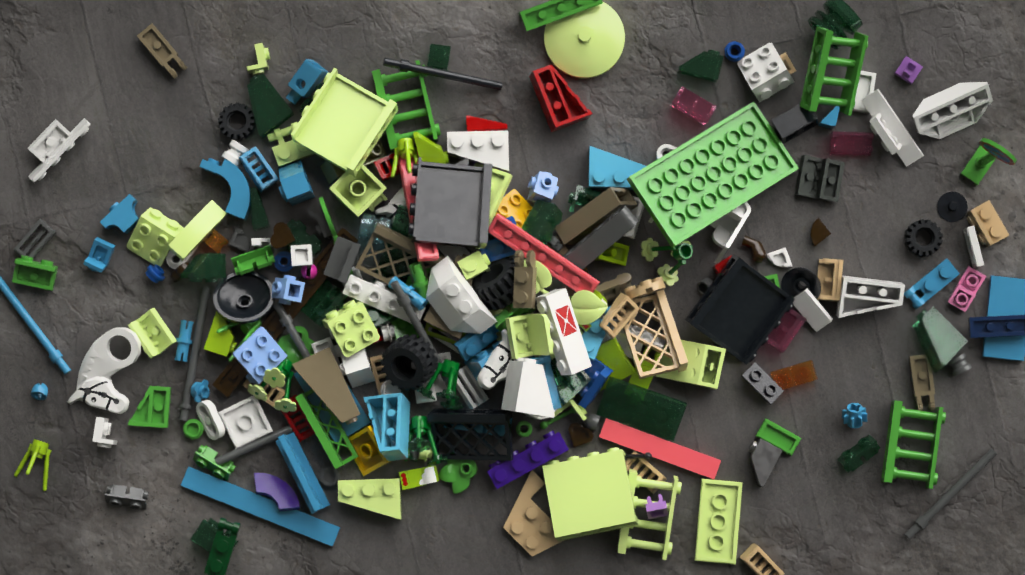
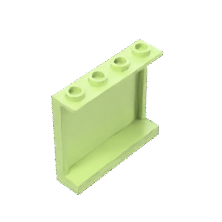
M334 68L331 73H327L323 80V86L315 91L312 103L304 108L301 114L302 118L292 126L290 133L295 143L355 177L398 111V106L396 102L392 100L387 102L343 77Z
M610 448L606 453L591 452L587 454V457L579 458V456H572L567 458V461L559 462V460L547 462V465L542 466L554 536L558 541L639 525L638 518L635 515L624 457L626 454L623 449Z

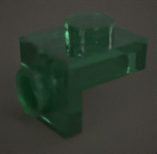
M577 185L576 191H571L568 203L571 204L569 211L573 212L576 204L584 207L599 196L601 192Z

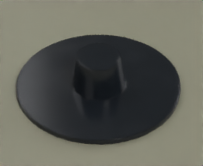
M947 192L938 200V213L946 221H959L967 213V201L958 192Z

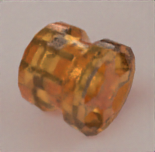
M215 229L211 231V236L204 240L218 254L221 253V248L229 243Z

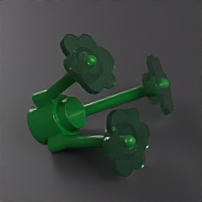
M444 359L443 364L438 363L437 369L428 385L418 388L417 391L423 394V396L435 400V397L432 395L433 391L430 388L442 371V376L448 377L449 380L447 389L436 393V396L447 399L446 402H440V405L454 410L463 408L464 405L457 400L459 396H456L460 363Z
M412 417L411 424L409 425L408 459H404V461L417 462L418 460L409 452H423L431 448L434 456L431 457V461L427 462V466L448 461V457H443L442 454L438 455L431 431V424L427 423V417ZM426 431H427L429 440H425L424 438H421L422 435H425V434H426ZM413 433H414V435H416L417 438H415V439L412 441V436H413Z

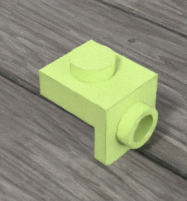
M263 43L254 44L258 64L247 66L248 73H252L254 76L264 74L265 70H269L267 60H270V53Z
M479 250L457 262L467 281L485 271H490L488 265L491 262L486 253L482 255Z

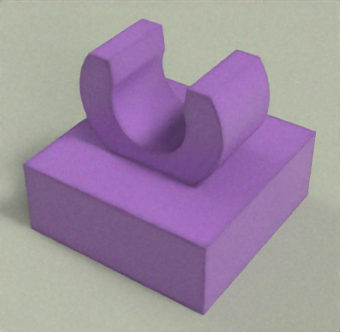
M905 56L894 74L907 83L912 84L923 66Z
M658 494V502L654 503L651 501L650 496L647 497L648 504L645 505L648 519L668 516L666 500L663 501L661 494Z

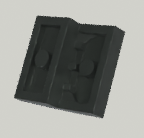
M801 155L795 195L838 202L845 163L827 158L821 159Z

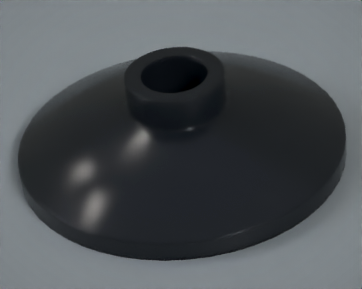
M802 267L793 268L787 271L782 278L781 289L793 298L806 288L816 299H818L821 293L820 280L809 269ZM800 281L804 282L806 286H802Z

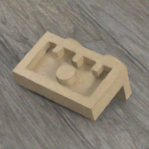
M990 200L967 212V220L978 231L977 237L982 245L990 247L1009 236Z

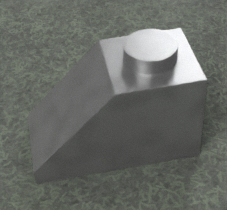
M759 439L757 442L753 441L749 452H751L750 461L757 484L764 487L783 450L762 439Z

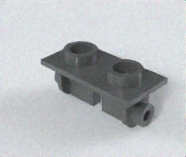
M112 484V486L107 487L105 499L106 503H109L111 506L120 507L124 505L135 510L147 509L146 500H148L149 492L145 491V489L131 487L130 493L126 494L127 486Z

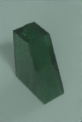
M257 74L249 80L250 84L247 85L258 134L263 139L291 118L294 112L264 74L260 76Z
M933 306L928 311L923 309L916 316L918 320L914 323L913 328L932 370L936 373L947 365L968 340Z

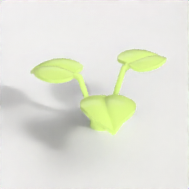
M526 259L524 260V267H527ZM536 260V294L539 291L545 294L548 291L544 288L551 285L552 276L547 267ZM588 290L577 291L572 298L569 297L577 323L580 325H587L596 321L608 308L607 304Z

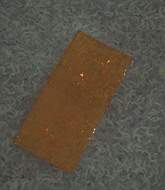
M812 360L770 372L772 379L783 390L818 379Z

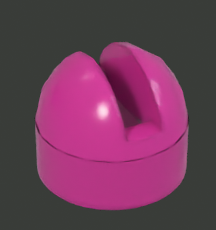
M314 264L310 265V276H306L308 266H302L301 274L305 279L311 280L317 276L318 270Z

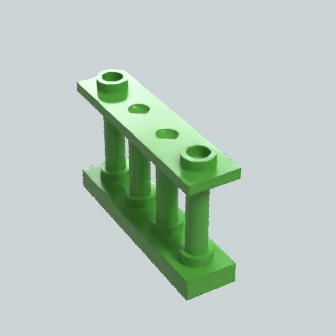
M816 27L800 107L808 111L817 112L819 104L839 106L840 112L852 115L869 36L855 32L853 39L833 36V31L823 27ZM830 46L851 47L849 59L830 57ZM826 66L847 67L845 79L824 76ZM822 85L843 87L841 98L820 96Z
M419 60L415 61L416 64L420 65ZM380 69L372 71L377 96L387 102L389 100L399 102L424 96L426 108L394 116L386 128L390 151L394 152V148L398 147V140L402 138L414 139L413 132H418L425 137L433 135L434 142H437V136L441 135L439 124H434L423 78L427 75L407 71V73L399 72L385 76V74H381ZM419 76L422 88L393 95L385 93L384 86H388V83ZM423 116L429 117L431 125L429 128L403 134L395 133L393 126L397 125L398 122Z
M893 400L891 401L881 482L892 483V479L903 478L926 482L925 488L933 489V485L937 484L938 473H935L941 424L945 423L946 412H943V407H936L935 413L905 409V406H902L903 401ZM911 417L934 421L933 433L902 429L900 419ZM901 437L931 441L930 453L900 449V447H897V441ZM901 457L929 461L928 472L926 474L898 470L897 467H894L895 459Z

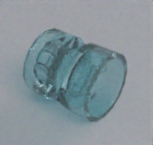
M364 213L358 238L369 241L377 223L391 229L392 219L384 217L377 219L376 215ZM375 237V243L385 245L383 240Z

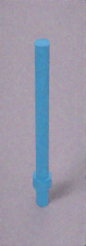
M0 276V290L49 353L48 357L50 360L58 365L64 375L68 374L71 369L63 360L61 352L54 348Z

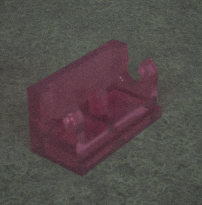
M684 86L680 88L671 103L672 107L705 126L717 107Z
M833 131L830 134V154L870 156L873 151L872 140L874 133Z
M791 309L783 315L780 325L768 335L769 339L766 343L780 353H784L807 319Z

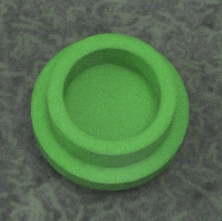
M190 419L184 424L183 432L189 439H198L202 436L204 427L199 420Z

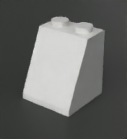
M518 358L516 361L509 360L502 410L554 418L555 413L543 365L536 364L535 359Z

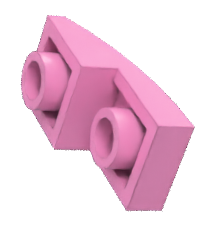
M968 265L953 290L948 303L966 312L986 275Z

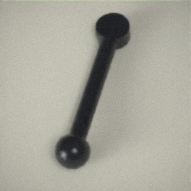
M646 452L645 454H631L624 457L625 459L645 458L650 460L652 454Z

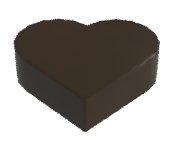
M279 222L274 226V234L270 238V243L274 248L281 249L296 241L286 223Z
M185 262L178 266L170 277L176 283L195 271L190 263Z
M578 422L572 423L568 428L573 448L593 440V431L587 427L584 428Z

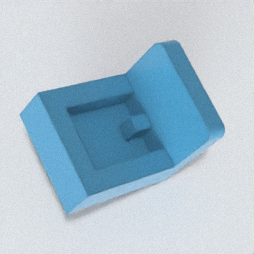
M97 237L94 239L89 256L84 260L83 264L94 272H102L108 266L116 245Z

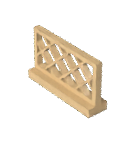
M664 290L656 291L655 295L632 300L636 305H639L640 309L629 320L628 325L624 326L623 330L639 379L678 370V372L686 371L688 360ZM644 303H653L654 309L652 313L641 308ZM638 312L649 317L645 325L634 320ZM651 319L659 322L660 328L658 331L647 326ZM631 324L642 328L638 336L630 333L629 328ZM644 330L655 335L651 343L640 338ZM657 337L665 340L666 346L664 349L653 345ZM637 342L648 347L644 355L636 351L635 346ZM650 349L661 353L657 361L647 357ZM663 355L672 360L673 365L664 366L659 362ZM645 360L653 364L652 370L643 372L641 368L642 362Z

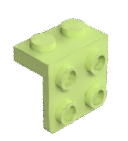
M150 207L140 216L127 243V248L153 265L161 266L170 251L167 246L184 227L180 226L175 220L164 216L159 210Z
M354 300L346 302L343 305L344 308L339 311L332 310L325 315L326 318L321 320L325 328L330 329L345 357L357 353L380 339V335L364 304Z
M522 314L505 318L512 359L532 355L549 356L553 354L554 344L550 336V321L546 314Z

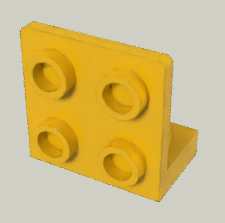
M512 189L503 197L496 214L499 213L505 218L513 216L516 225L525 232L542 218L516 189Z

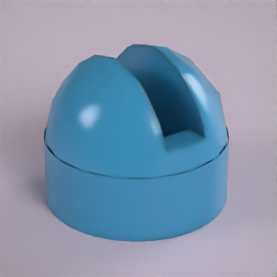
M40 383L35 384L32 388L31 396L37 400H45L48 395V387L44 383L41 385Z

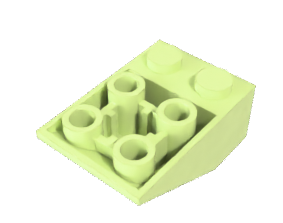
M681 340L688 360L686 371L678 372V370L656 375V377L716 390L718 389L726 349ZM663 355L659 362L664 366L673 365L672 360Z

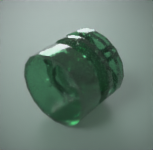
M827 0L823 4L826 14L817 10L815 16H811L808 19V23L814 32L816 27H823L833 31V36L847 38L844 31L853 35L863 25L859 16L843 0ZM831 45L830 47L838 50L841 46Z

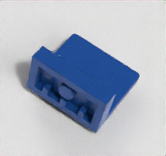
M595 358V361L590 360L591 367L573 375L561 376L563 383L580 394L582 400L579 402V405L584 409L594 400L613 372L612 369L597 358Z

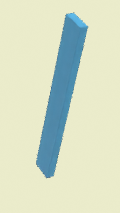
M189 466L181 483V486L332 547L341 528L299 510L279 512L273 500L262 495H256L252 491Z

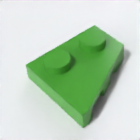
M150 386L133 417L129 420L128 425L168 428L171 387Z

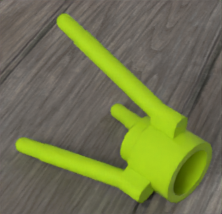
M402 138L398 140V147L394 148L392 178L395 177L399 156L406 159L408 173L412 172V156L415 164H417V148L414 147L413 139Z
M34 439L33 443H30L28 451L19 464L14 476L17 477L30 455L32 457L26 470V475L30 474L36 457L42 459L44 455L43 491H46L49 457L52 451L48 449L49 444Z

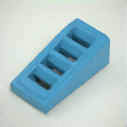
M256 146L239 157L261 193L279 180ZM256 155L257 158L248 163L247 159ZM260 162L261 165L253 170L252 166ZM264 169L265 172L258 177L256 173ZM267 176L270 178V179H269L268 181H266L265 183H262V181H261L262 179H264V178L267 177Z

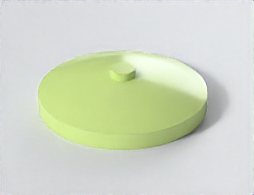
M604 2L548 23L544 31V46L550 61L561 72L575 78H594L606 73L617 63L624 48L625 32L621 19Z

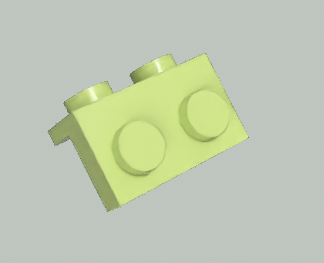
M155 308L148 310L136 321L128 324L130 330L137 334L144 352L150 358L163 353L177 342Z

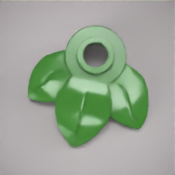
M295 326L297 332L302 334V341L310 355H313L314 351L311 344L315 342L309 338L307 329L302 326ZM289 334L279 339L277 344L286 352L287 359L292 364L303 359Z
M446 459L448 465L440 470L438 476L442 481L452 482L454 494L461 493L469 487L470 479L476 475L478 470L477 464L474 460ZM465 465H468L470 468L468 472L464 471Z

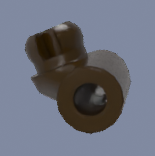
M745 235L741 245L752 249L754 254L752 259L754 262H763V259L766 258V252L762 243Z

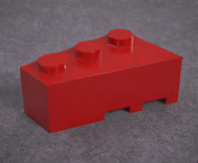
M552 64L537 69L530 74L529 78L551 132L586 120L593 114L580 101L578 95H575L570 89L568 83Z

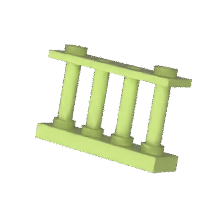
M629 469L628 478L635 509L636 507L646 508L645 504H648L647 500L638 499V496H634L635 488L646 487L671 491L670 502L666 503L668 510L666 523L638 519L639 525L620 528L617 553L626 554V548L634 547L662 551V560H666L667 554L671 555L672 543L669 542L676 494H680L682 482H678V476H673L672 483L642 479L641 476H637V470ZM638 527L665 531L664 542L657 543L632 539V537L628 536L629 528Z

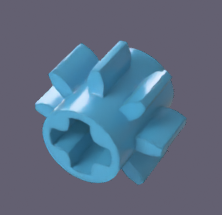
M859 403L847 405V410H842L843 423L847 424L850 428L861 427L862 422H867L866 408H862V405Z

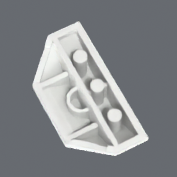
M987 82L958 83L923 99L912 115L918 133L941 139L977 123L988 105L993 101Z
M446 256L431 268L426 299L450 331L481 334L497 322L449 256Z

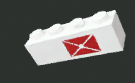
M566 288L555 289L536 297L538 311L541 314H546L550 321L549 329L554 344L553 352L557 361L556 366L561 376L573 375L591 367L592 365Z

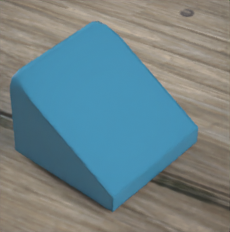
M836 106L818 126L833 129L837 123L839 106Z

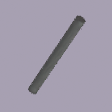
M290 425L215 458V461L218 465H222L279 439L278 437L283 434L288 435L293 431Z

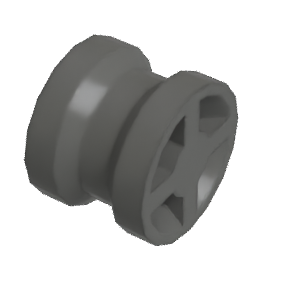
M965 353L946 362L948 366H951L953 376L972 368L971 364L966 361Z

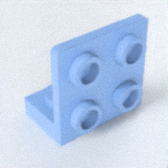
M259 327L233 352V356L248 372L245 377L250 383L260 384L263 381L267 369L276 368L287 357V354L264 327Z

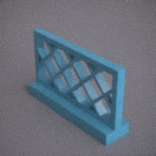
M292 432L288 435L283 434L279 436V439L275 442L311 514L329 506L330 503L295 433Z

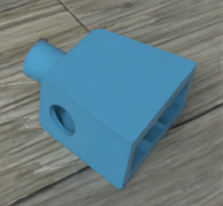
M306 59L288 83L292 90L286 98L295 105L301 97L308 98L325 78L328 71L314 60ZM303 80L305 81L304 88H302L301 86Z

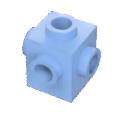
M539 171L535 177L532 176L528 183L530 191L527 200L546 207L557 195L559 186H556L558 178L548 172Z
M284 275L283 278L275 277V282L272 285V298L279 299L278 303L291 305V302L301 303L305 282L296 281V277Z

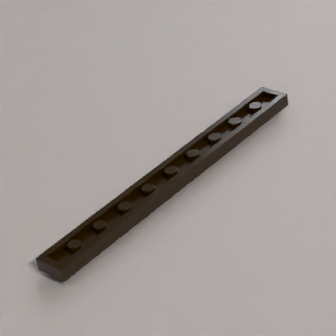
M343 227L337 233L338 237L355 243L359 241ZM333 239L313 262L318 270L317 276L311 280L305 279L302 276L298 280L305 282L301 303L291 302V305L282 304L287 315L290 314L292 319L298 315L328 279L329 276L324 275V271L334 247ZM311 266L307 269L306 276H310ZM274 309L260 327H264L276 341L286 328L285 326L282 327L279 321L280 317ZM234 358L212 385L229 398L245 379L248 372Z

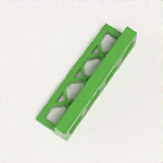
M551 0L518 13L520 18H522L526 31L600 5L603 2L602 0Z
M311 389L295 398L334 468L338 469L359 456L337 417L327 406L322 408L323 401L320 400L319 406L312 405L309 402L307 396L314 393ZM321 410L328 411L331 415L329 424L322 423L319 420ZM330 428L340 431L339 442L331 440L328 436ZM340 446L348 447L352 456L342 461L339 455Z

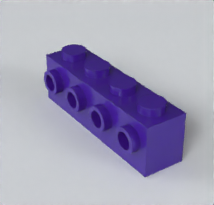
M554 430L543 435V441L537 443L534 440L525 445V451L521 453L518 450L514 451L512 461H504L503 463L496 461L490 464V470L487 473L496 489L569 450L560 432L555 434Z

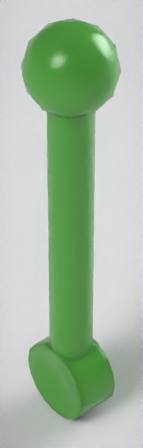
M571 407L570 410L550 419L547 422L542 421L540 423V427L542 429H546L548 425L556 422L557 420L571 413L577 412L574 410L573 407Z

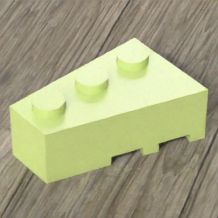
M400 478L338 480L339 502L396 519H402Z

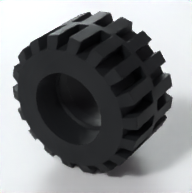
M511 257L492 261L488 265L490 271L477 275L472 282L473 290L489 310L502 309L513 303L514 267L516 266L514 259Z
M407 334L395 340L382 354L381 365L384 366L382 372L386 373L385 378L387 381L390 380L391 385H397L400 390L405 388L406 391H411L412 389L417 390L419 387H422L433 376L438 366L436 364L438 358L434 356L436 352L430 348L431 344L429 342L425 343L422 337L418 339L417 335L414 334L411 336ZM403 356L411 359L416 369L410 368L405 363Z

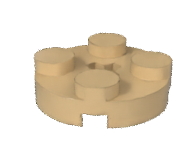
M661 276L640 282V285L625 288L624 291L631 300L663 290L666 286Z

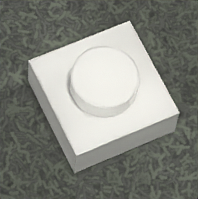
M311 244L291 245L292 267L313 265Z

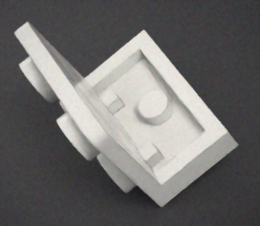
M772 43L762 46L737 62L759 103L795 82Z

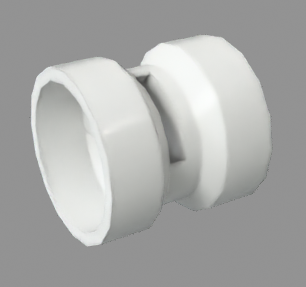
M232 139L229 143L231 149L224 151L221 157L239 167L241 164L239 157L249 151V149Z

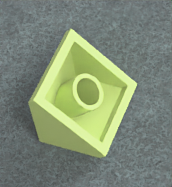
M362 165L355 177L345 171L329 189L344 206L359 217L387 188Z

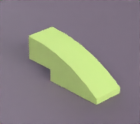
M211 200L167 247L183 261L223 221L227 213Z

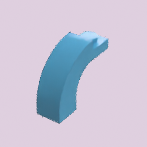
M209 158L208 161L202 159L199 166L201 169L225 178L230 185L231 198L225 212L246 221L251 210L252 192L245 175L237 166L224 159L222 166H219L220 162Z

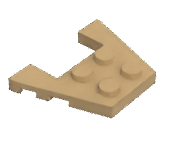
M533 470L530 472L503 526L532 557L562 542L558 541L554 536L552 519L531 499L545 484Z

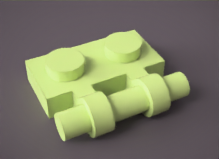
M296 122L281 130L280 128L275 129L273 133L267 135L269 142L278 140L279 145L272 147L279 167L314 155L313 152L295 143L293 140L284 141L283 137L291 134V128Z

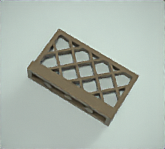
M377 223L355 268L389 284L394 276L389 278L382 276L380 268L391 265L395 276L399 278L410 274L412 283H414L408 267V259L417 258L414 242H411L410 238ZM375 237L384 241L385 249L374 252L372 243ZM401 249L404 258L393 261L389 250ZM387 251L390 262L379 265L376 254ZM439 254V259L436 261L421 262L428 281L429 277L426 269L435 266L445 256ZM373 256L376 267L368 269L361 265L364 258ZM405 261L408 271L397 275L394 264Z

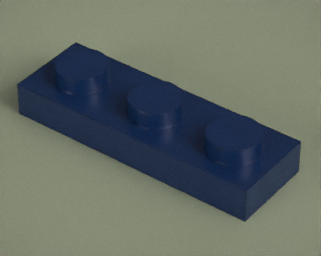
M1025 315L969 317V338L1025 336Z

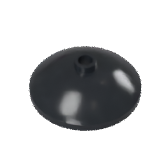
M254 271L243 274V276L236 275L235 272L227 275L217 284L213 293V302L218 314L225 320L237 324H248L262 319L272 309L275 298H272L271 282L262 274Z

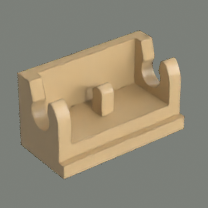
M819 259L817 277L821 283V293L817 300L840 301L843 260Z

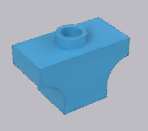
M129 194L120 203L116 202L109 209L110 213L100 223L108 230L112 227H119L125 234H128L139 220L135 213V206L138 201Z

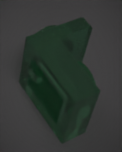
M431 44L427 67L448 71L451 46Z

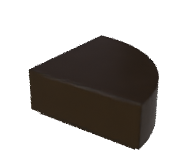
M819 218L813 223L810 233L811 242L814 247L831 234Z

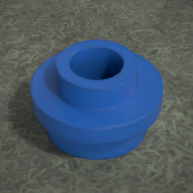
M733 41L726 45L724 54L729 61L737 62L743 58L745 49L741 43ZM731 49H737L738 54L732 55Z
M282 251L275 256L274 264L279 271L287 272L293 268L291 253ZM282 258L288 259V263L286 265L281 264L280 261Z
M150 264L147 267L148 270L145 273L150 280L158 283L165 279L163 275L164 270L160 266Z

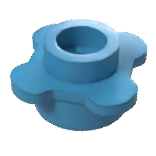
M204 379L202 382H195L192 385L191 395L194 397L195 402L199 403L202 399L209 397L208 380Z

